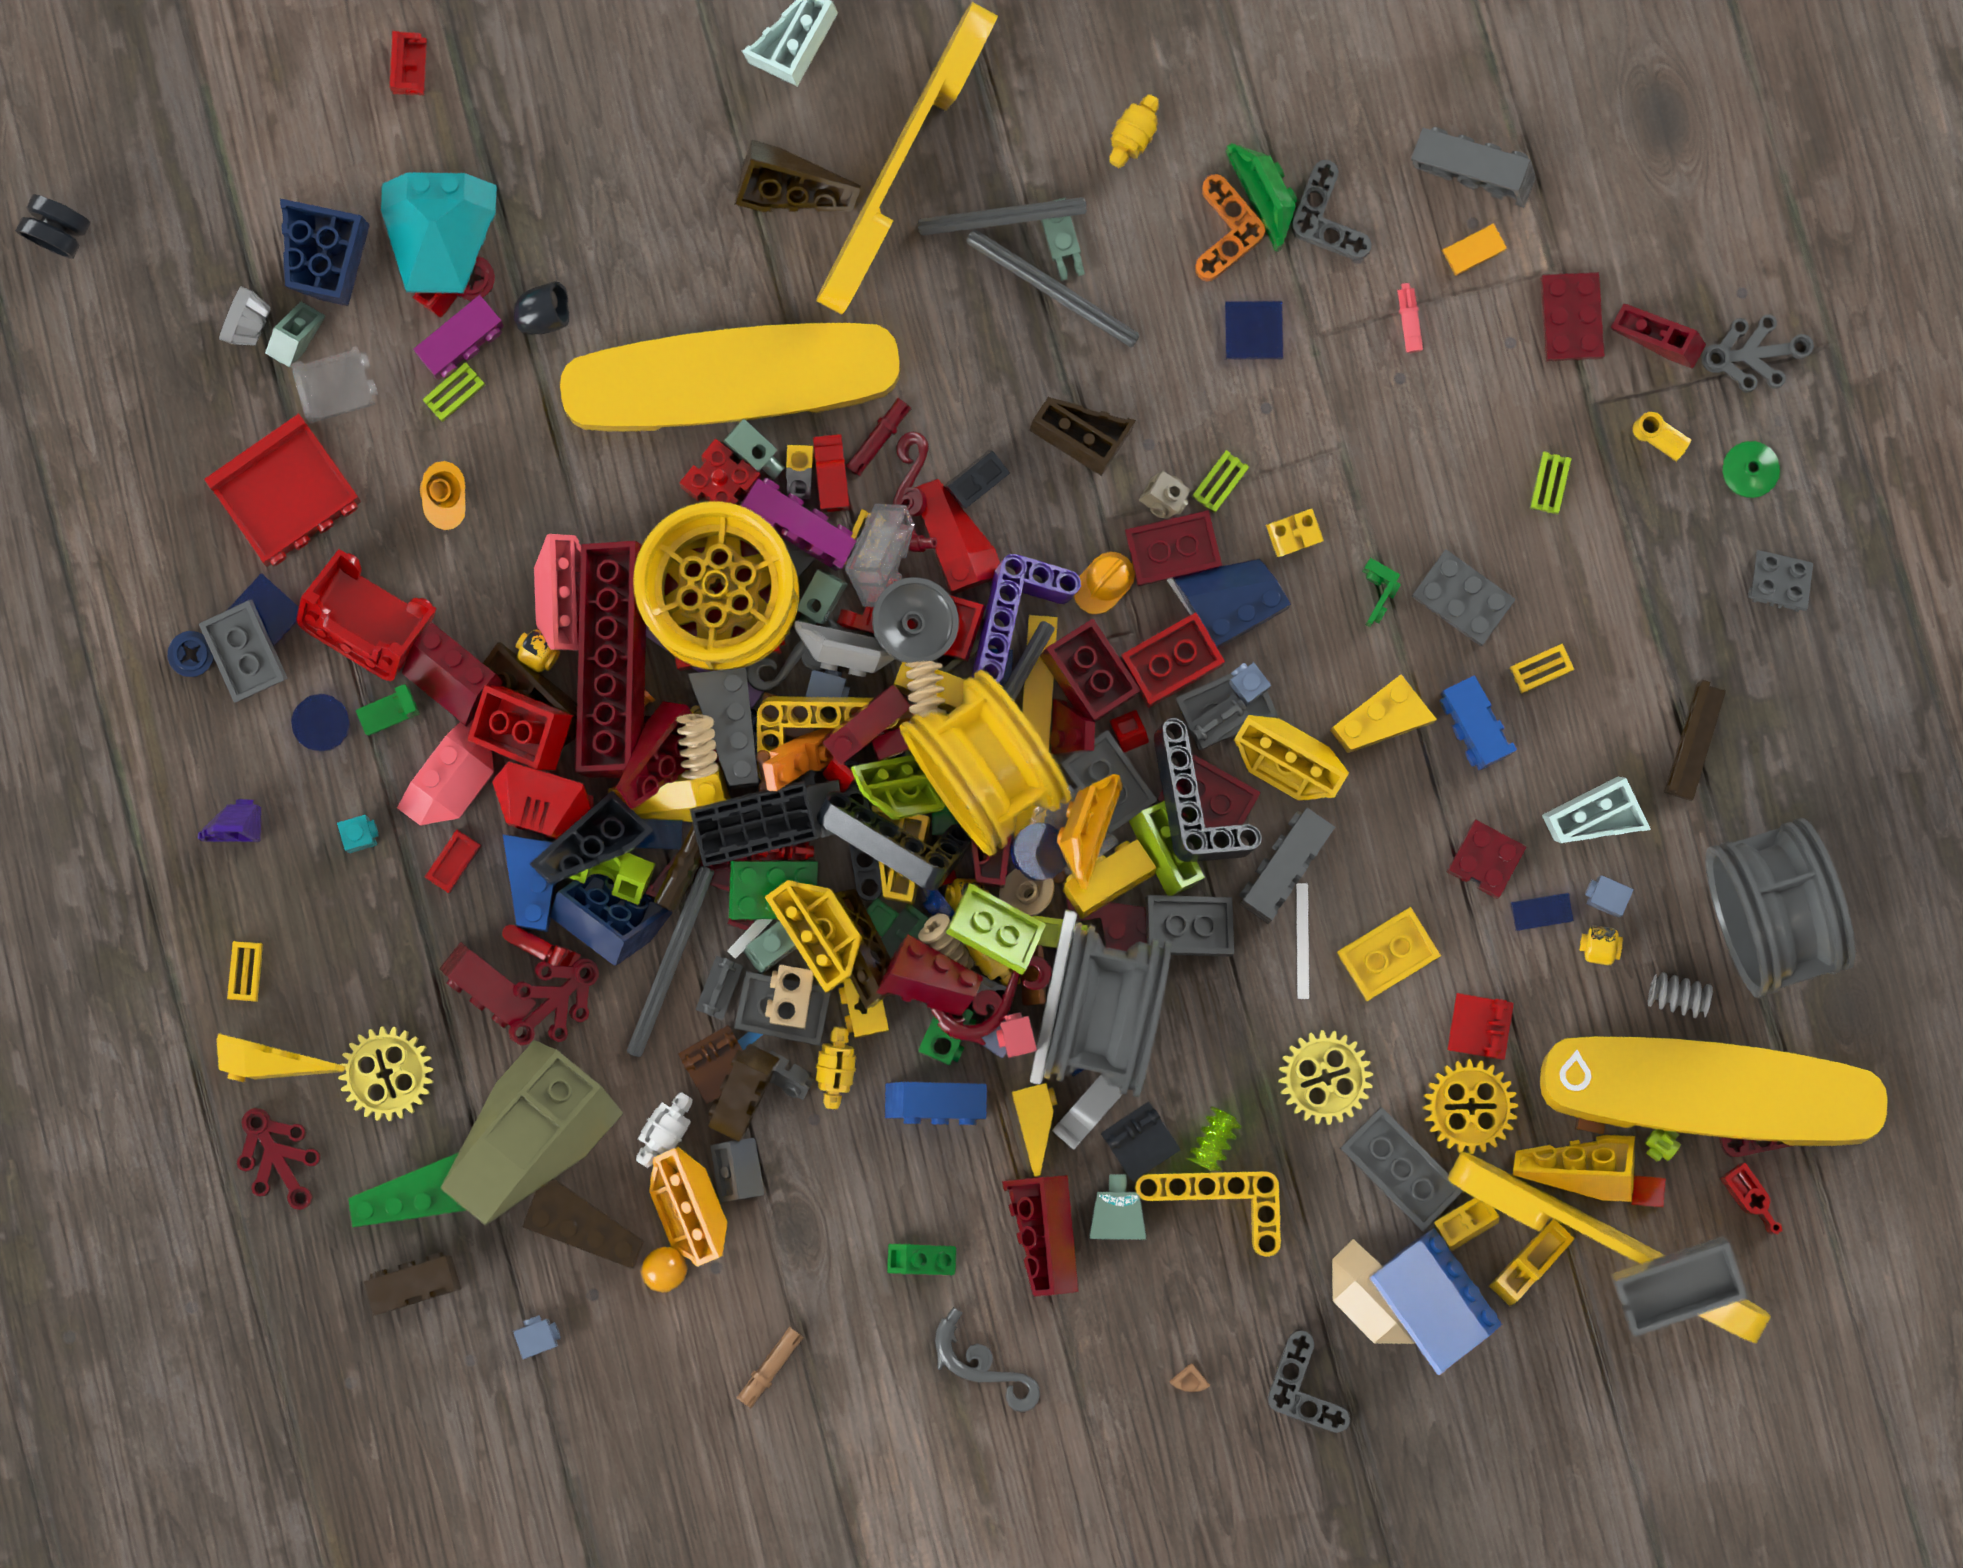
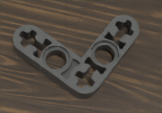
M1321 160L1313 168L1292 222V232L1300 240L1352 260H1363L1371 250L1370 238L1362 232L1322 217L1338 177V168L1330 160ZM1326 167L1330 169L1329 174L1333 177H1327L1322 188L1318 186L1321 174L1317 171H1323ZM1311 193L1320 194L1323 198L1322 205L1319 207L1310 206L1307 202V196ZM1307 212L1312 214L1309 226L1313 229H1307L1304 233L1300 231L1301 226L1297 223H1303ZM1327 229H1334L1339 233V240L1336 243L1331 244L1325 241L1323 234ZM1345 234L1350 235L1347 240L1348 242L1356 243L1357 240L1363 241L1362 246L1366 250L1361 249L1359 253H1355L1353 251L1354 246L1347 243L1345 249L1341 248L1340 246L1344 241Z
M1295 1331L1287 1339L1268 1394L1269 1406L1279 1413L1331 1432H1342L1347 1429L1350 1423V1416L1346 1409L1299 1392L1314 1349V1340L1306 1331ZM1301 1335L1305 1336V1342L1309 1343L1308 1348H1302L1299 1357H1305L1303 1363L1293 1358H1287L1288 1352L1293 1355L1295 1354L1296 1345L1293 1344L1294 1338L1299 1339ZM1288 1363H1294L1299 1368V1375L1293 1380H1288L1283 1376V1368ZM1279 1379L1286 1384L1295 1385L1293 1391L1287 1388L1285 1397L1289 1399L1288 1404H1282L1281 1408L1277 1407V1401L1273 1399L1275 1394L1280 1395L1283 1386H1277ZM1308 1400L1313 1401L1317 1406L1316 1414L1310 1418L1304 1417L1300 1410L1302 1403ZM1322 1405L1328 1406L1325 1412L1335 1415L1337 1411H1340V1417L1344 1419V1423L1337 1424L1336 1428L1332 1427V1421L1323 1418V1423H1318L1317 1420L1322 1414Z

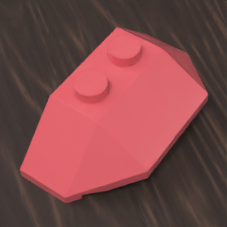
M548 534L534 566L536 626L551 650H579L581 545L575 535Z
M473 720L467 726L459 722L444 737L413 778L397 809L420 826L460 819L494 774L492 750L467 740Z

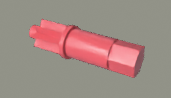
M1409 283L1401 284L1402 290H1397L1406 353L1419 352L1423 350L1415 289L1410 288Z

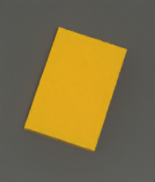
M1411 907L1336 952L1366 1002L1441 956Z

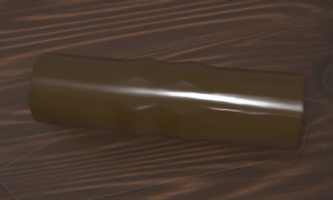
M693 825L653 901L674 913L693 881L702 861Z

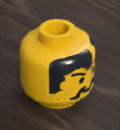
M537 629L530 632L529 635L523 633L515 646L519 649L518 660L536 672H542L545 669L549 671L560 655L559 650L550 649L544 636Z

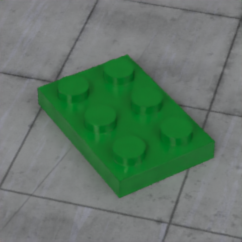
M731 860L729 918L778 919L765 896L787 880L817 886L818 862L815 860Z

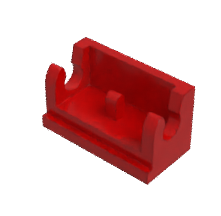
M392 31L389 87L393 94L424 95L427 38L422 37L420 33Z

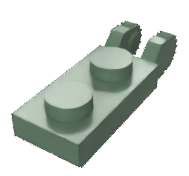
M1071 216L1041 220L1052 260L1056 263L1061 281L1068 279V272L1063 259L1071 256L1078 276L1084 275V267L1080 257L1081 251Z

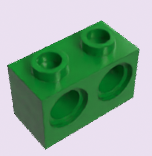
M968 1009L964 1011L962 1017L965 1019V1022L962 1024L975 1025L977 1020L972 1019L973 1011ZM933 1016L918 1052L950 1066L952 1061L958 1063L964 1050V1046L960 1045L961 1040L947 1035L937 1025L939 1021ZM940 1038L947 1039L951 1044V1050L945 1055L938 1054L934 1049V1043Z

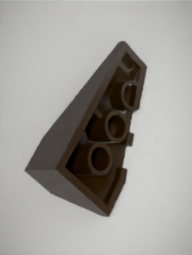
M751 140L743 163L735 205L760 212H772V209H789V212H798V209L815 208L818 212L852 211L861 185L780 147Z

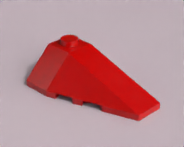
M939 479L914 487L924 492L927 505L921 517L929 538L935 537L937 539V547L934 551L951 596L993 581L994 572L1000 564L995 548Z

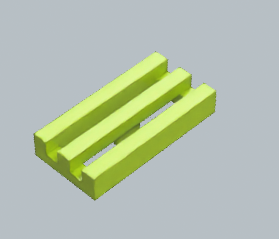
M465 362L422 400L443 422L481 390L485 383ZM466 372L468 373V376H466L461 382H459L440 400H438L435 404L432 403V401H434L439 395H441L446 389H448L461 376H463ZM472 380L475 381L476 384L442 413L439 411L444 404Z
M1226 450L1192 497L1215 514L1247 472L1249 466L1243 464L1240 459L1232 456ZM1226 460L1231 462L1207 496L1203 498L1201 496L1202 492ZM1235 467L1239 468L1240 471L1214 505L1210 503V500Z
M1543 451L1530 504L1531 509L1556 515L1559 514L1571 458L1560 457V455L1556 454L1551 455ZM1547 461H1552L1543 505L1538 504ZM1558 463L1563 464L1554 506L1551 507L1549 506Z

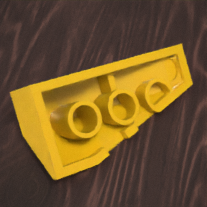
M720 762L717 763L718 770L706 777L690 779L680 774L678 780L665 784L659 788L657 794L632 810L641 819L692 822L690 809L731 799ZM616 787L608 789L609 793L613 791L622 801L625 802V800L623 799V797L621 796Z
M222 1034L217 1036L219 1070L228 1072V1079L245 1082L246 1077L266 1079L344 1072L345 1069L343 1065Z
M1602 1135L1597 1136L1596 1141L1580 1144L1579 1140L1569 1141L1570 1146L1554 1148L1551 1145L1518 1150L1515 1153L1514 1176L1603 1201L1632 1202L1635 1136Z

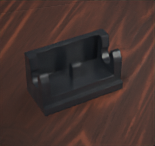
M993 450L987 451L944 485V487L956 498L957 503L966 509L1009 475L1010 472Z

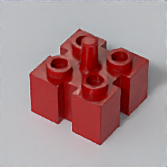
M715 438L701 455L704 462L702 467L698 469L693 465L679 483L681 489L698 502L704 497L708 502H725L740 506L737 499L741 493L747 495L757 479L762 480L761 474L743 459L737 465L733 461L735 459L733 451Z

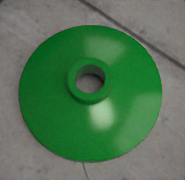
M1746 441L1737 444L1727 453L1723 461L1722 473L1727 486L1734 493L1746 498H1757L1767 494L1774 488L1780 475V465L1777 456L1768 446L1756 441ZM1749 463H1755L1758 471L1755 473L1751 472L1748 469Z

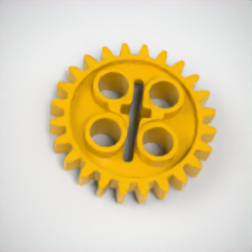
M1468 1059L1465 1068L1462 1067L1459 1061H1456L1454 1071L1449 1066H1445L1446 1076L1436 1073L1435 1077L1439 1083H1428L1429 1088L1433 1090V1094H1424V1098L1431 1101L1430 1105L1423 1106L1424 1110L1431 1111V1115L1424 1120L1428 1122L1433 1121L1435 1124L1429 1131L1440 1132L1437 1138L1438 1142L1445 1138L1448 1139L1446 1146L1448 1149L1457 1144L1458 1153H1461L1465 1146H1468L1470 1154H1474L1476 1146L1479 1147L1481 1152H1486V1143H1489L1493 1148L1497 1147L1495 1138L1505 1140L1506 1137L1502 1132L1503 1129L1513 1130V1127L1507 1123L1508 1120L1517 1119L1516 1115L1510 1113V1109L1518 1107V1104L1510 1102V1098L1517 1094L1516 1092H1507L1506 1090L1511 1085V1081L1502 1083L1500 1080L1504 1073L1500 1072L1494 1075V1065H1490L1484 1070L1483 1061L1481 1060L1477 1063L1476 1067H1473L1471 1059ZM1452 1084H1456L1462 1089L1463 1094L1458 1101L1452 1100L1448 1095V1089ZM1487 1084L1491 1088L1492 1093L1488 1100H1482L1478 1096L1477 1089L1479 1085ZM1471 1099L1472 1104L1494 1103L1496 1108L1476 1109L1472 1111V1115H1469V1110L1467 1109L1446 1110L1445 1105L1466 1104ZM1454 1113L1461 1115L1464 1121L1462 1128L1459 1130H1454L1449 1124V1118ZM1482 1113H1488L1492 1117L1493 1122L1489 1129L1481 1128L1478 1123V1118Z

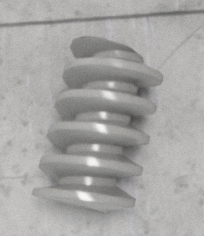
M1662 972L1658 978L1655 974L1649 990L1648 1006L1651 1007L1655 1000H1659V1009L1661 1010L1666 1003H1670V1012H1674L1678 1006H1681L1682 1015L1685 1016L1687 1011L1692 1009L1693 1018L1696 1019L1700 1012H1704L1705 1018L1710 1007L1713 987L1710 984H1706L1702 989L1701 983L1695 981L1690 988V980L1684 978L1679 984V978L1676 975H1673L1668 981L1667 973Z

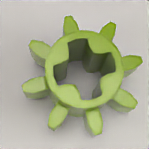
M1654 1129L1644 1142V1144L1650 1147L1646 1154L1655 1161H1660L1662 1157L1669 1161L1681 1146L1676 1141L1679 1134L1673 1131Z

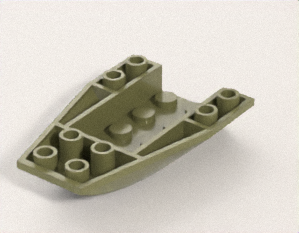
M534 1040L494 1085L441 1189L486 1226L585 1158L619 1120L623 1112L601 1085L558 1050Z

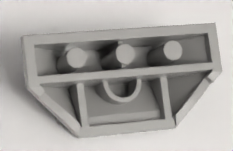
M795 620L792 625L813 659L821 662L820 668L837 671L838 666L849 668L848 674L865 677L866 672L875 673L895 660L880 646L874 637Z

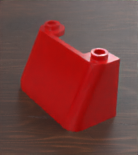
M338 549L302 595L297 614V623L302 630L378 677L392 681L404 666L413 643L431 623L437 608L424 598H412L408 604L361 576L362 569L358 558L353 554L345 553Z

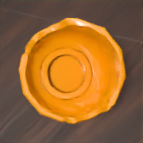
M664 1246L653 1250L643 1260L641 1275L644 1283L651 1290L663 1293L677 1288L685 1280L688 1268L685 1257L672 1247Z

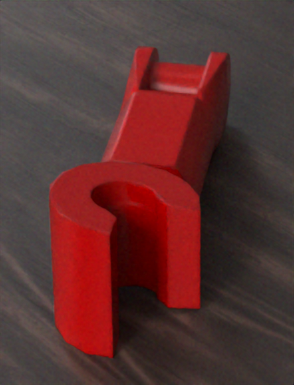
M507 925L502 931V936L506 941L545 962L547 961L552 966H572L581 956V954L556 945L553 949L554 945L515 925Z

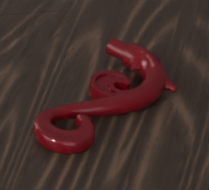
M907 432L898 441L896 447L897 455L902 462L908 465L914 463V465L897 489L891 507V528H887L886 532L892 535L903 548L912 552H925L926 549H935L937 547V539L935 537L925 538L923 535H917L914 529H911L910 533L904 522V511L910 516H920L925 511L927 505L926 496L921 490L912 488V485L923 467L929 450V444L926 437L921 433ZM917 444L919 456L914 463V460L909 456V449L912 445ZM910 500V505L905 507L907 502Z
M1033 955L1028 966L1037 968L1039 976L1035 981L1024 979L1023 986L1031 990H1041L1051 981V966L1042 957ZM1013 970L1002 999L995 991L989 989L982 990L976 994L972 1003L973 1009L977 1014L987 1015L986 1006L993 1005L994 1007L993 1014L984 1022L976 1025L962 1024L965 1022L964 1018L956 1019L952 1014L948 1015L946 1012L932 1009L931 1013L939 1021L937 1025L947 1035L955 1039L985 1045L986 1042L982 1037L988 1036L1000 1026V1023L1005 1020L1004 1016L1008 1015L1021 974Z

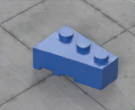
M1475 675L1441 692L1442 699L1439 700L1441 707L1446 715L1451 714L1455 722L1452 725L1453 731L1459 741L1464 740L1468 748L1465 754L1472 767L1476 765L1480 771L1510 756L1517 750L1513 742L1508 744L1502 732L1504 726L1500 720H1496L1490 708L1492 705Z
M503 835L516 925L520 928L548 932L557 882L550 885L530 866V863L548 848L552 842Z
M929 1082L885 1084V1118L904 1119V1124H921V1119H931V1124L943 1125L949 1124V1119H959V1125H976V1120L986 1119L987 1084Z

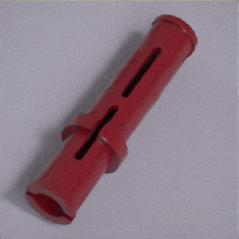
M897 398L884 417H879L877 426L845 467L860 477L889 437L898 432L896 428L912 408Z

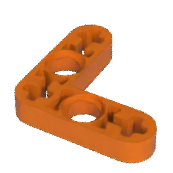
M1218 174L1210 175L1204 180L1202 194L1232 230L1198 258L1195 271L1197 276L1204 281H1212L1260 243L1265 233L1263 222L1229 182ZM1211 182L1214 185L1218 183L1222 185L1220 187V193L1224 197L1227 195V193L1231 195L1228 198H1226L1221 205L1217 203L1221 200V197L1218 195V193L1213 192L1211 194L1209 192V183ZM1234 202L1240 205L1242 212L1239 216L1231 217L1226 213L1225 207L1229 203ZM1249 225L1251 228L1257 226V237L1253 235L1247 237L1244 241L1247 245L1246 247L1243 246L1238 237L1234 236L1238 233L1241 238L1247 232L1246 226ZM1227 242H1233L1238 247V253L1232 257L1226 256L1222 251V246ZM1216 251L1219 258L1226 264L1222 265L1221 261H1218L1213 267L1214 273L1210 271L1204 273L1202 271L1204 266L1202 262L1205 261L1209 264L1215 260L1216 255L1213 252Z

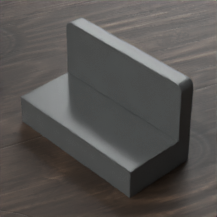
M754 1138L743 1139L740 1142L736 1140L710 1145L720 1203L764 1195Z

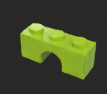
M627 852L569 878L585 883L592 874L606 875L614 882L612 895L639 905L649 886L655 863Z

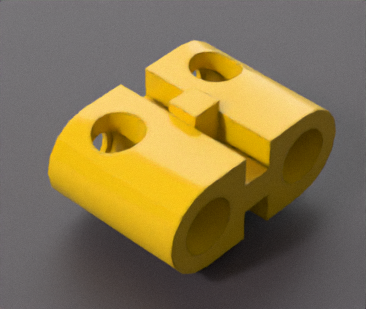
M1313 508L1266 525L1277 558L1324 541Z

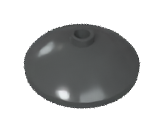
M912 577L892 583L880 594L874 605L872 626L878 643L893 658L904 663L934 661L947 652L955 641L959 618L954 601L940 585L924 578ZM908 620L915 622V629H910L907 626Z

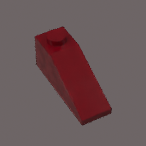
M1623 303L1610 327L1613 331L1662 357L1692 369L1706 346L1697 330Z
M892 684L825 735L823 743L841 765L909 710L911 705L895 684Z

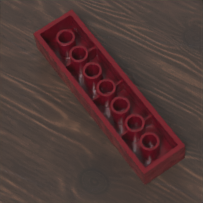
M637 541L581 544L576 772L587 778L621 777L644 728L646 623L640 614L634 593L635 565L642 548V544Z

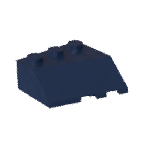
M280 198L285 250L283 252L285 286L321 301L349 306L370 224L361 215Z
M1260 559L1172 578L1191 613L1197 612L1218 649L1288 610L1291 605L1277 579Z
M592 874L585 883L574 880L558 891L550 917L614 966L651 942L673 913L654 903V899H652V896L647 895L646 891L639 905L612 895L614 882L606 875Z

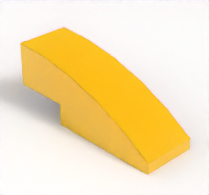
M1553 1218L1544 1227L1542 1232H1539L1504 1268L1489 1287L1509 1306L1513 1305L1535 1281L1541 1278L1575 1238Z

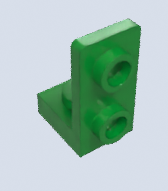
M1372 558L1368 560L1362 571L1367 574L1365 578L1378 586H1381L1382 583L1387 586L1365 624L1368 627H1371L1373 622L1380 623L1387 611V608L1383 607L1387 597L1393 599L1401 586L1397 582L1400 576L1399 573Z
M406 684L394 688L396 693L356 710L367 736L420 715L412 693Z
M888 1244L887 1273L955 1275V1246Z

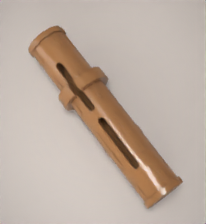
M788 1327L758 1370L751 1373L752 1378L736 1398L752 1409L764 1390L771 1387L772 1383L770 1382L804 1337L791 1327Z

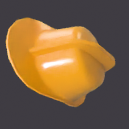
M441 461L432 464L424 473L420 485L424 515L436 528L442 530L454 529L461 524L465 517L464 476L461 470L453 463Z
M1107 552L1101 554L1079 576L1081 587L1074 596L1075 602L1087 613L1101 614L1107 612L1115 606L1132 586L1135 578L1133 564L1121 553Z

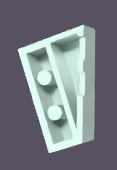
M796 0L781 14L782 17L773 26L767 27L762 32L763 35L754 44L748 45L742 52L748 63L798 86L838 12L831 0Z
M1619 776L1542 815L1553 840L1560 843L1651 830L1627 779Z

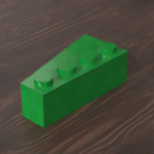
M459 1153L348 1198L352 1227L467 1211L441 1189Z

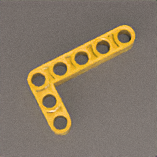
M767 697L762 701L757 712V752L766 750L770 754V751L785 744L786 727L836 728L852 716L850 710L853 707H863L874 698ZM768 705L775 706L779 711V716L769 718L764 713V707ZM796 706L805 707L808 711V716L802 719L797 718L793 714V708ZM825 706H831L837 711V716L833 719H828L823 716L821 710ZM899 718L886 729L894 727L898 723ZM774 734L779 739V744L773 747L768 746L764 741V736ZM757 762V773L761 780L759 763Z
M1270 1172L1148 1174L1138 1178L1135 1183V1192H1137L1140 1199L1145 1201L1251 1199L1253 1249L1257 1254L1265 1257L1275 1255L1280 1249L1279 1183L1276 1176ZM1263 1176L1268 1177L1272 1181V1189L1268 1193H1262L1257 1188V1181ZM1233 1177H1237L1243 1182V1190L1239 1194H1233L1228 1189V1182ZM1176 1178L1181 1179L1185 1183V1191L1179 1196L1172 1194L1169 1189L1170 1182ZM1203 1178H1209L1214 1183V1190L1209 1195H1205L1199 1190L1198 1185ZM1145 1179H1150L1156 1184V1191L1152 1196H1145L1140 1190V1184ZM1262 1206H1268L1273 1211V1218L1267 1223L1260 1221L1258 1218V1210ZM1264 1235H1269L1274 1240V1247L1269 1252H1264L1259 1247V1240Z

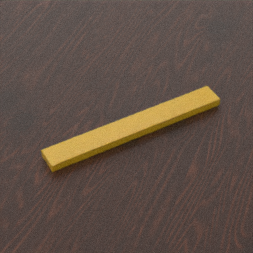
M1029 615L1027 645L1042 621L1054 627V632L1045 648L1056 642L1058 617ZM1039 656L1024 683L1022 713L1049 751L1054 676ZM1032 805L1016 816L1013 845L1031 842L1042 847L1045 808Z

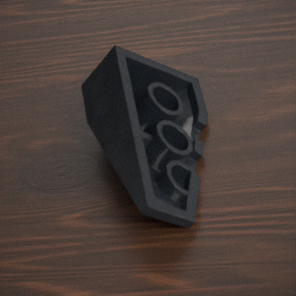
M611 791L530 863V866L551 885L632 851L653 832V829Z

